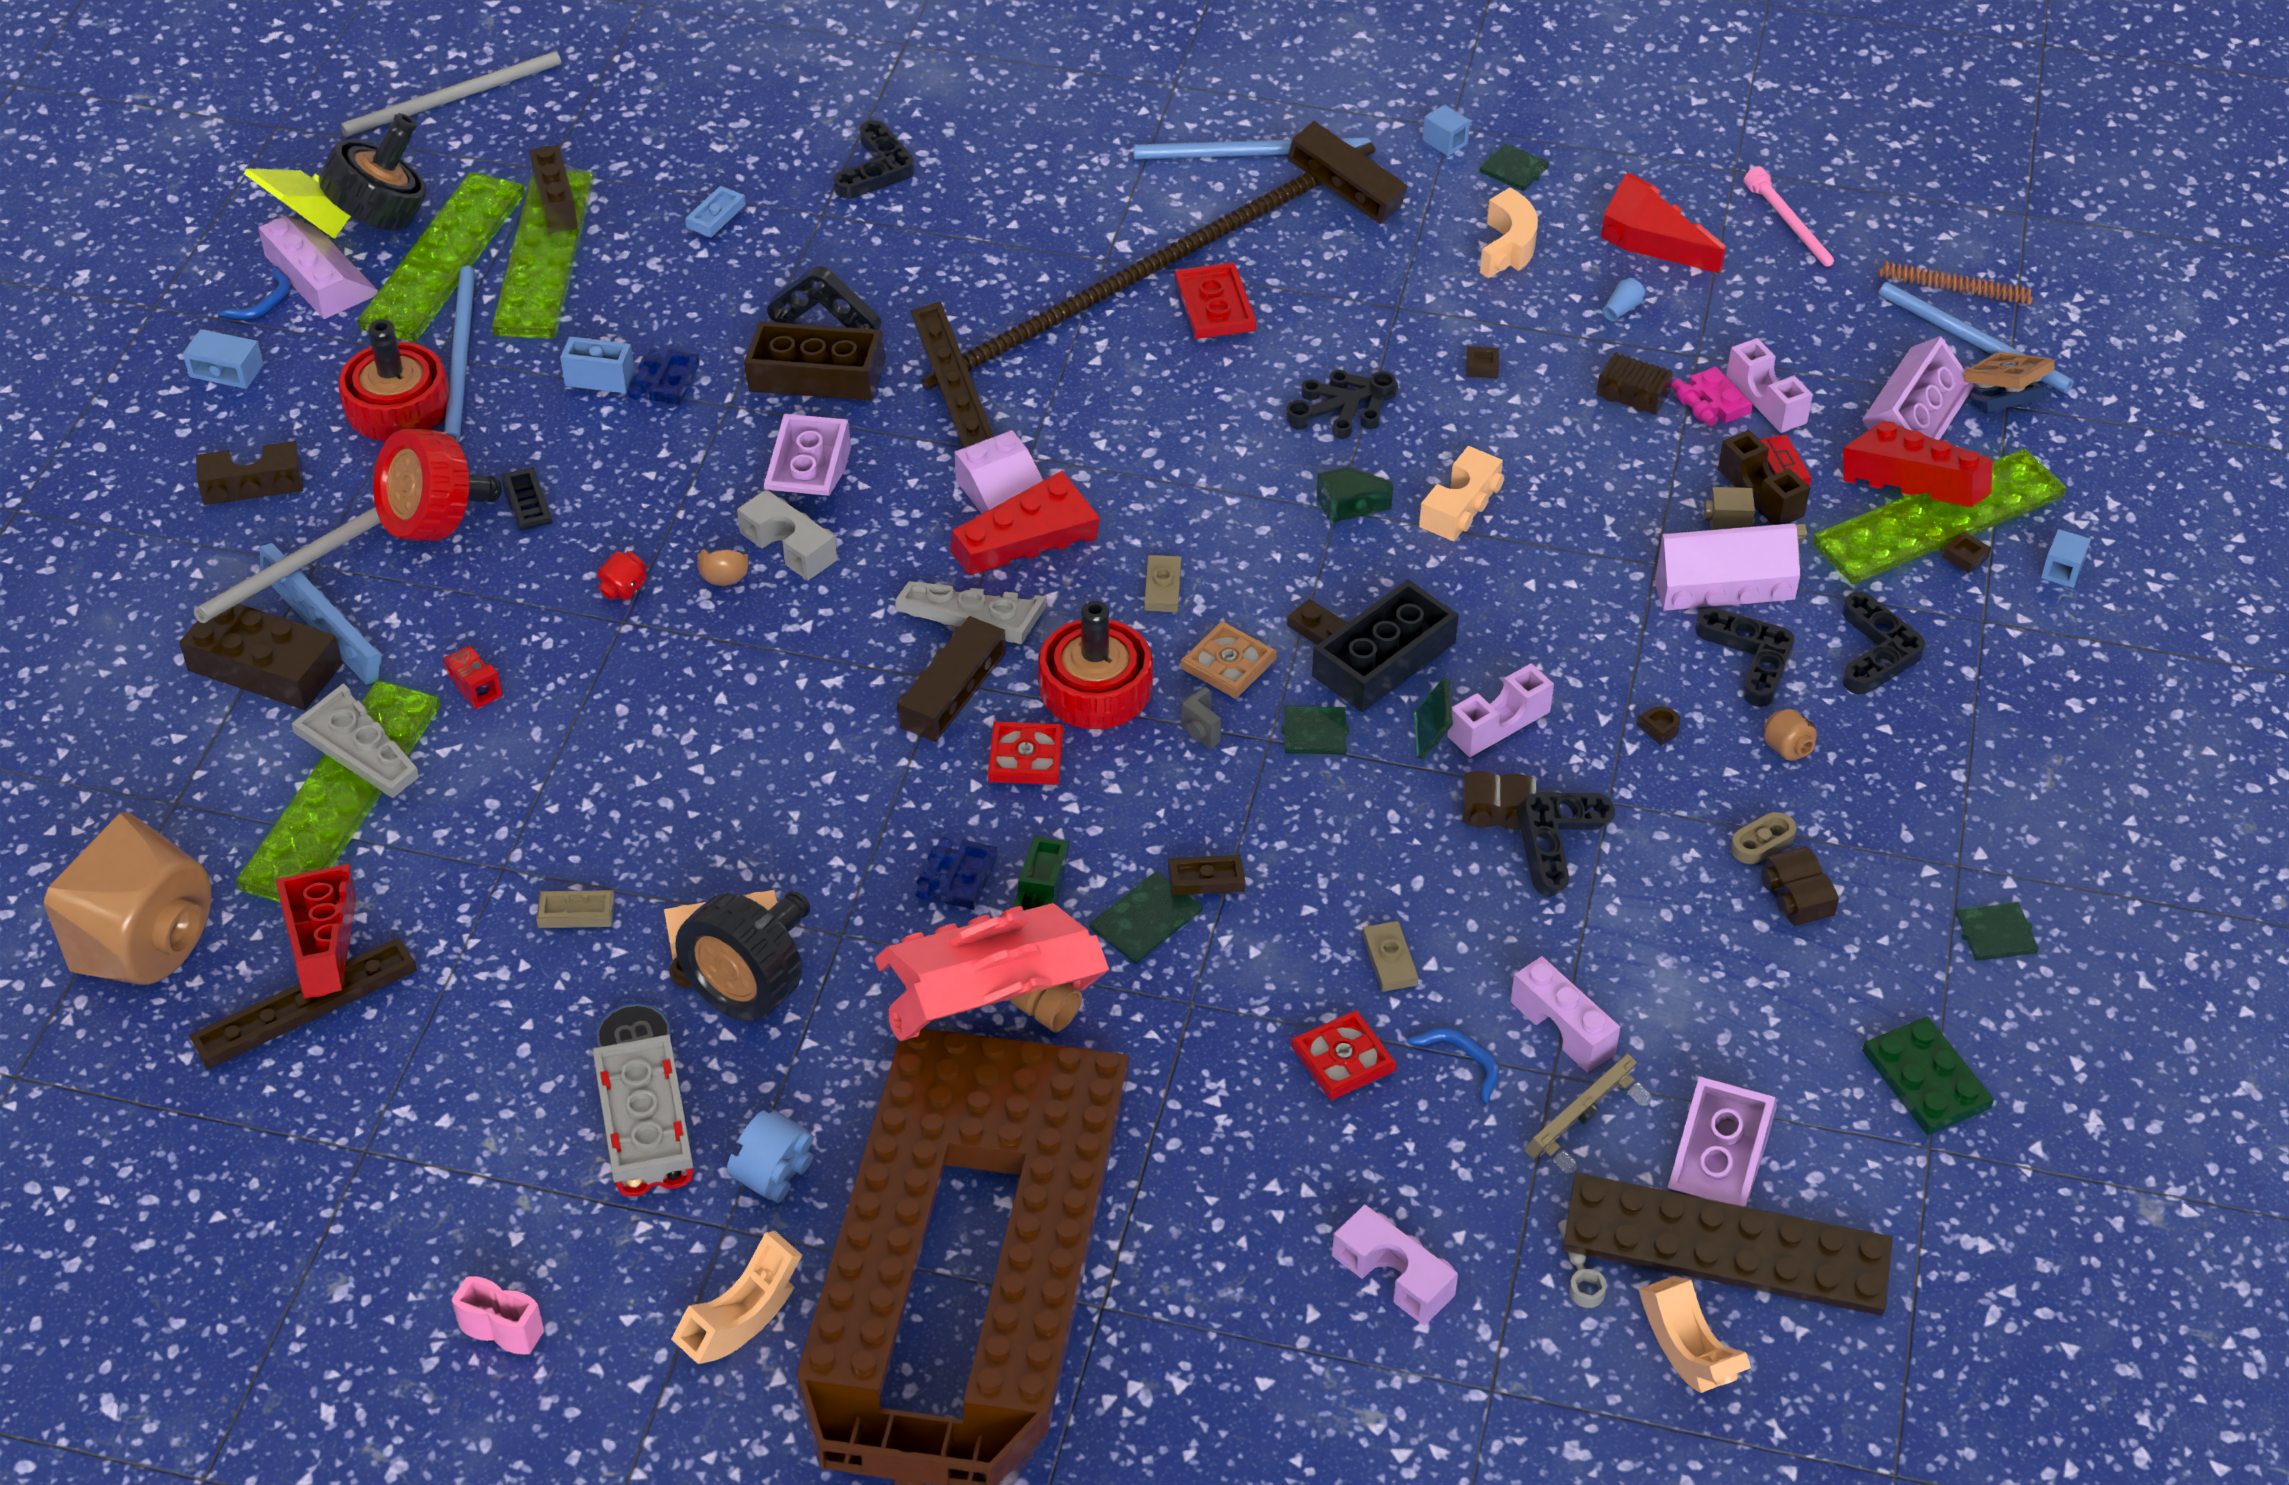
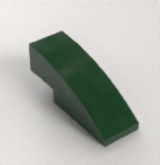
M1034 836L1018 879V893L1012 908L1022 906L1025 911L1052 903L1057 904L1070 841Z

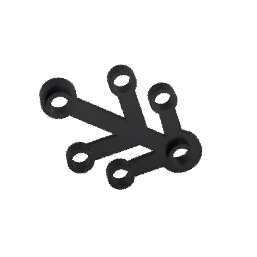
M1335 370L1330 374L1329 385L1321 384L1313 379L1306 380L1302 384L1303 398L1316 400L1320 396L1331 399L1314 405H1310L1303 400H1294L1287 405L1286 420L1292 428L1304 429L1311 422L1312 418L1343 408L1339 418L1333 422V435L1339 439H1346L1352 434V420L1361 401L1371 398L1368 408L1361 412V425L1366 429H1375L1379 426L1380 410L1383 402L1396 396L1398 393V383L1395 376L1386 371H1379L1374 373L1371 378L1348 374L1343 370ZM1352 386L1360 389L1353 391L1346 388Z

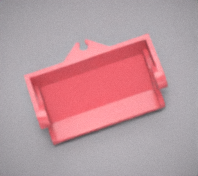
M1052 903L1025 911L1022 906L1014 907L1001 913L1002 917H994L992 919L989 915H983L969 921L968 926L957 928L955 923L945 925L935 930V934L924 937L922 932L906 936L901 939L902 943L886 947L874 958L879 971L892 967L906 986V992L889 1007L888 1014L891 1029L896 1038L903 1041L917 1037L920 1030L930 1021L1066 983L1083 991L1109 971L1097 935L1089 936L1088 930Z

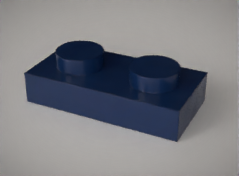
M2035 382L2025 386L2024 390L2018 392H2009L2005 390V387L1999 386L1971 392V404L1984 410L1987 414L2002 413L2004 408L2012 406L2027 407L2033 401L2044 399V386Z

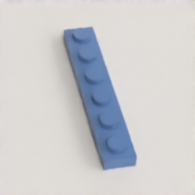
M273 543L260 546L259 572L287 557V555L283 554ZM297 570L271 585L311 628L336 636L341 659L366 685L378 681L379 666L381 665V655L378 649L361 635L358 628L353 627L345 619L342 612L325 598L322 591L314 587L303 572Z

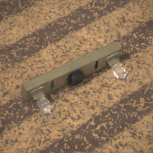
M1627 1053L1541 1130L1524 1151L1533 1160L1545 1152L1551 1157L1560 1148L1555 1141L1578 1120L1583 1125L1586 1124L1600 1109L1596 1104L1613 1088L1615 1090L1618 1084L1626 1089L1635 1080L1629 1073L1634 1069L1637 1062ZM1639 1082L1627 1092L1641 1106H1647L1651 1102L1650 1093ZM1564 1149L1553 1159L1567 1174H1572L1577 1170L1576 1161Z

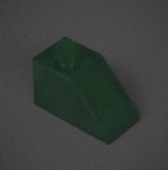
M1351 467L1318 473L1316 498L1330 523L1392 509L1393 484L1390 480Z

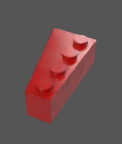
M1882 421L1843 447V481L1855 483L1857 479L1870 481L1869 487L1883 489L1885 484L1901 487V493L1903 494L1931 493V499L1967 507H1973L1992 493L1993 459L1979 455L1975 451L1951 445L1947 441L1928 437L1919 431H1911L1897 426L1893 422Z
M350 863L275 879L303 999L322 997L329 993L342 991L356 905V894Z

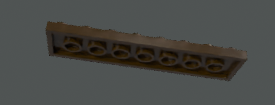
M1575 1172L1562 1251L1882 1316L1886 1310L1893 1236Z

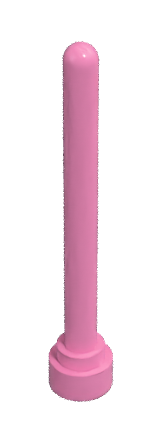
M1760 166L1751 169L1744 177V184L1751 192L1762 194L1824 266H1831L1834 262L1831 254L1771 187V177L1766 170Z

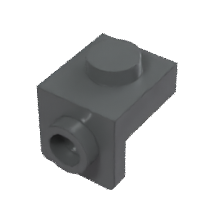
M1204 687L1196 694L1189 695L1182 703L1181 727L1194 740L1200 741L1209 749H1212L1221 743V718L1211 711L1212 691Z

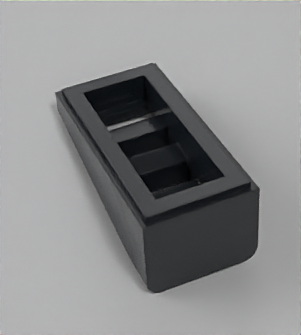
M534 467L502 474V487L519 530L522 531L552 524V518ZM530 487V490L515 493L516 490ZM534 496L532 499L518 502V499ZM536 504L538 506L536 508L521 511V508L528 507ZM538 513H541L542 515L529 519H524L525 516L534 515Z

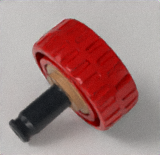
M388 320L374 321L368 328L369 335L371 336V347L360 351L348 360L339 375L340 399L347 421L354 430L363 436L380 441H386L399 430L433 429L445 417L449 399V384L441 359L433 351L422 345L410 342H397L392 322Z
M404 429L391 435L380 450L373 477L374 503L382 525L391 535L407 540L437 541L448 537L460 524L468 501L483 502L487 500L488 502H496L502 490L501 483L495 476L487 478L483 475H469L464 452L451 435L442 431L427 429Z
M1090 601L1081 609L1082 619L1072 621L1056 629L1043 643L1038 657V685L1040 697L1044 705L1056 718L1079 728L1106 729L1132 720L1149 702L1153 686V658L1148 643L1139 632L1122 622L1109 619V608L1104 603Z

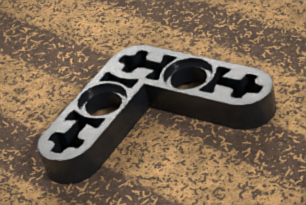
M876 120L867 121L860 126V141L875 160L837 173L834 176V189L838 197L851 199L906 180L914 174L913 157L884 123ZM883 149H893L892 151H880ZM880 174V176L870 177L868 175Z
M822 266L812 268L776 293L767 307L768 316L777 323H791L820 303L847 328L879 330L881 326V319L878 314L831 270ZM821 281L816 288L813 286L815 282L819 283ZM795 291L803 292L808 297V300L797 297ZM836 299L845 300L850 307H842L837 303ZM787 303L790 305V307H789L788 309H787V308L782 309L783 307L786 306Z
M1853 592L1846 597L1842 612L1843 617L1878 645L1851 661L1846 666L1843 678V685L1848 691L1855 694H1866L1918 663L1922 658L1925 641L1919 633L1869 594ZM1884 624L1889 626L1892 630L1886 632L1877 629L1875 625ZM1887 659L1891 661L1893 665L1882 666L1878 664L1875 660Z
M1706 608L1700 611L1695 629L1700 638L1755 654L1744 685V699L1749 704L1758 707L1771 704L1792 654L1794 644L1793 633L1777 625L1717 608ZM1744 630L1752 633L1753 636L1745 638L1739 636L1736 632ZM1772 663L1777 669L1766 670L1760 664ZM1760 681L1765 683V688L1762 691L1757 690Z
M1536 792L1519 803L1517 807L1518 820L1532 883L1538 893L1547 897L1555 896L1567 887L1569 883V873L1559 830L1601 829L1615 815L1614 805L1608 797L1599 793ZM1561 803L1571 809L1573 813L1572 819L1566 818L1561 813ZM1593 807L1594 811H1589L1585 814V811ZM1537 837H1542L1548 842L1549 852H1544L1538 847Z

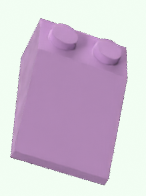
M784 414L765 478L764 490L829 496L845 471L849 457L851 441L848 420Z
M1013 430L954 452L956 481L981 514L1043 481L1028 449Z
M1699 1076L1668 1184V1190L1746 1207L1770 1134L1777 1108L1776 1097Z

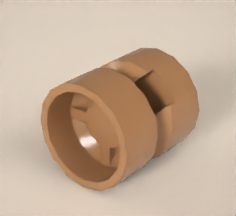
M1066 983L1012 998L1011 1003L1028 1016L1035 1015L1037 1022L1052 1032H1059L1076 1016L1082 1002V993L1071 984Z

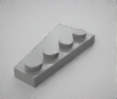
M344 683L291 723L294 734L391 798L397 796L419 778L417 767L399 746L385 735L381 725L377 721L374 722L367 714L366 708L359 700L356 701L350 689Z

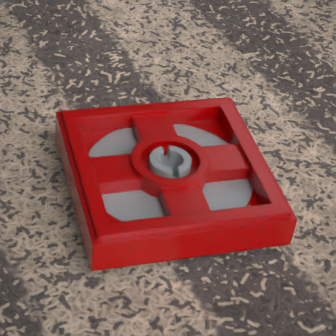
M993 721L988 782L1059 785L1064 724Z
M1357 1010L1291 1039V1048L1330 1101L1396 1071L1397 1063Z

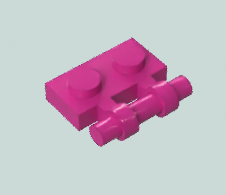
M1717 367L1690 376L1689 384H1685L1681 379H1676L1671 385V388L1676 392L1677 399L1682 404H1688L1693 409L1692 414L1699 421H1704L1710 427L1718 422V417L1724 423L1751 414L1753 403Z

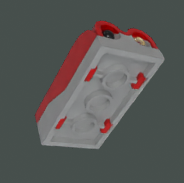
M670 1034L593 1048L615 1187H617L619 1193L625 1196H639L648 1192L655 1185L667 1189H676L688 1184L692 1179L694 1169Z

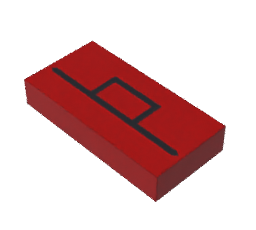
M1787 435L1759 439L1769 448L1767 460L1773 475L1790 468L1810 486L1811 476Z

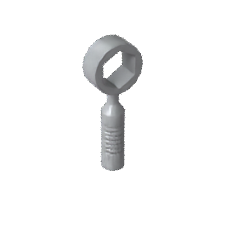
M1567 1219L1558 1224L1563 1241ZM1567 1252L1570 1262L1578 1270L1572 1276L1569 1287L1572 1301L1584 1308L1599 1306L1605 1298L1607 1289L1604 1276L1596 1270L1585 1269V1255ZM1584 1281L1597 1285L1599 1291L1592 1296L1579 1292L1577 1286Z

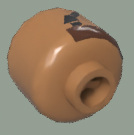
M1789 708L1777 711L1767 719L1764 727L1765 742L1782 758L1794 761L1809 755L1813 751L1817 738V729L1800 712Z

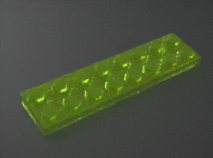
M566 172L574 198L578 229L550 234L547 232L532 173L492 324L493 336L556 338L594 183L592 172Z
M469 172L358 318L359 329L368 331L369 326L374 321L388 320L394 325L396 338L416 342L458 286L461 268L464 266L472 267L525 195L524 184Z
M2024 448L1993 461L1992 493L1973 507L1931 499V493L1926 492L1909 495L1814 534L1812 544L1853 585L1945 547L1963 531L1974 535L2061 499L2065 496L2067 487Z
M379 680L374 683L361 702L366 708L367 714L374 722L377 721L381 725L385 735L391 741H394L406 756H408L441 707L439 697ZM324 754L236 879L238 890L280 902L275 879L332 867L383 792Z

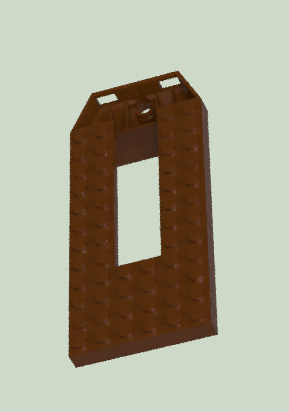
M922 1028L917 1037L898 1041L797 1370L798 1399L821 1469L892 1479L893 1485H1013L1017 1481L1049 1432L1128 1081L1129 1054ZM945 1165L1020 1175L963 1401V1419L881 1408V1393Z

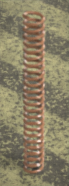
M1888 261L1884 263L1882 269H1879L1880 278L1885 272L1886 279L1889 278L1891 273L1892 280L1897 275L1898 281L1903 276L1904 282H1907L1909 278V282L1913 283L1916 276L1915 283L1917 285L1920 283L1921 278L1923 286L1928 279L1929 287L1932 286L1934 281V287L1937 288L1940 282L1941 290L1945 287V284L1947 291L1950 290L1953 283L1952 290L1954 292L1959 284L1960 293L1965 286L1966 294L1969 293L1971 288V294L1974 295L1977 289L1978 297L1984 288V298L1987 297L1990 290L1989 297L1991 299L1994 297L1995 291L1997 300L2000 298L2001 293L2002 300L2005 301L2008 295L2009 302L2012 301L2015 294V303L2019 301L2021 295V304H2024L2027 297L2028 306L2033 297H2030L2031 289L2027 288L2025 291L2023 286L2018 292L2017 285L2012 290V285L2009 284L2006 289L2005 283L2000 287L1999 282H1996L1994 285L1991 280L1987 286L1986 279L1983 280L1981 285L1980 278L1975 283L1974 277L1969 281L1968 276L1963 280L1962 275H1959L1956 281L1955 273L1951 279L1949 272L1944 278L1943 271L1938 276L1937 270L1932 275V270L1929 269L1926 273L1925 268H1922L1919 274V267H1916L1913 273L1912 265L1907 271L1906 264L1903 265L1901 270L1900 263L1897 264L1895 269V263L1892 262L1889 267Z

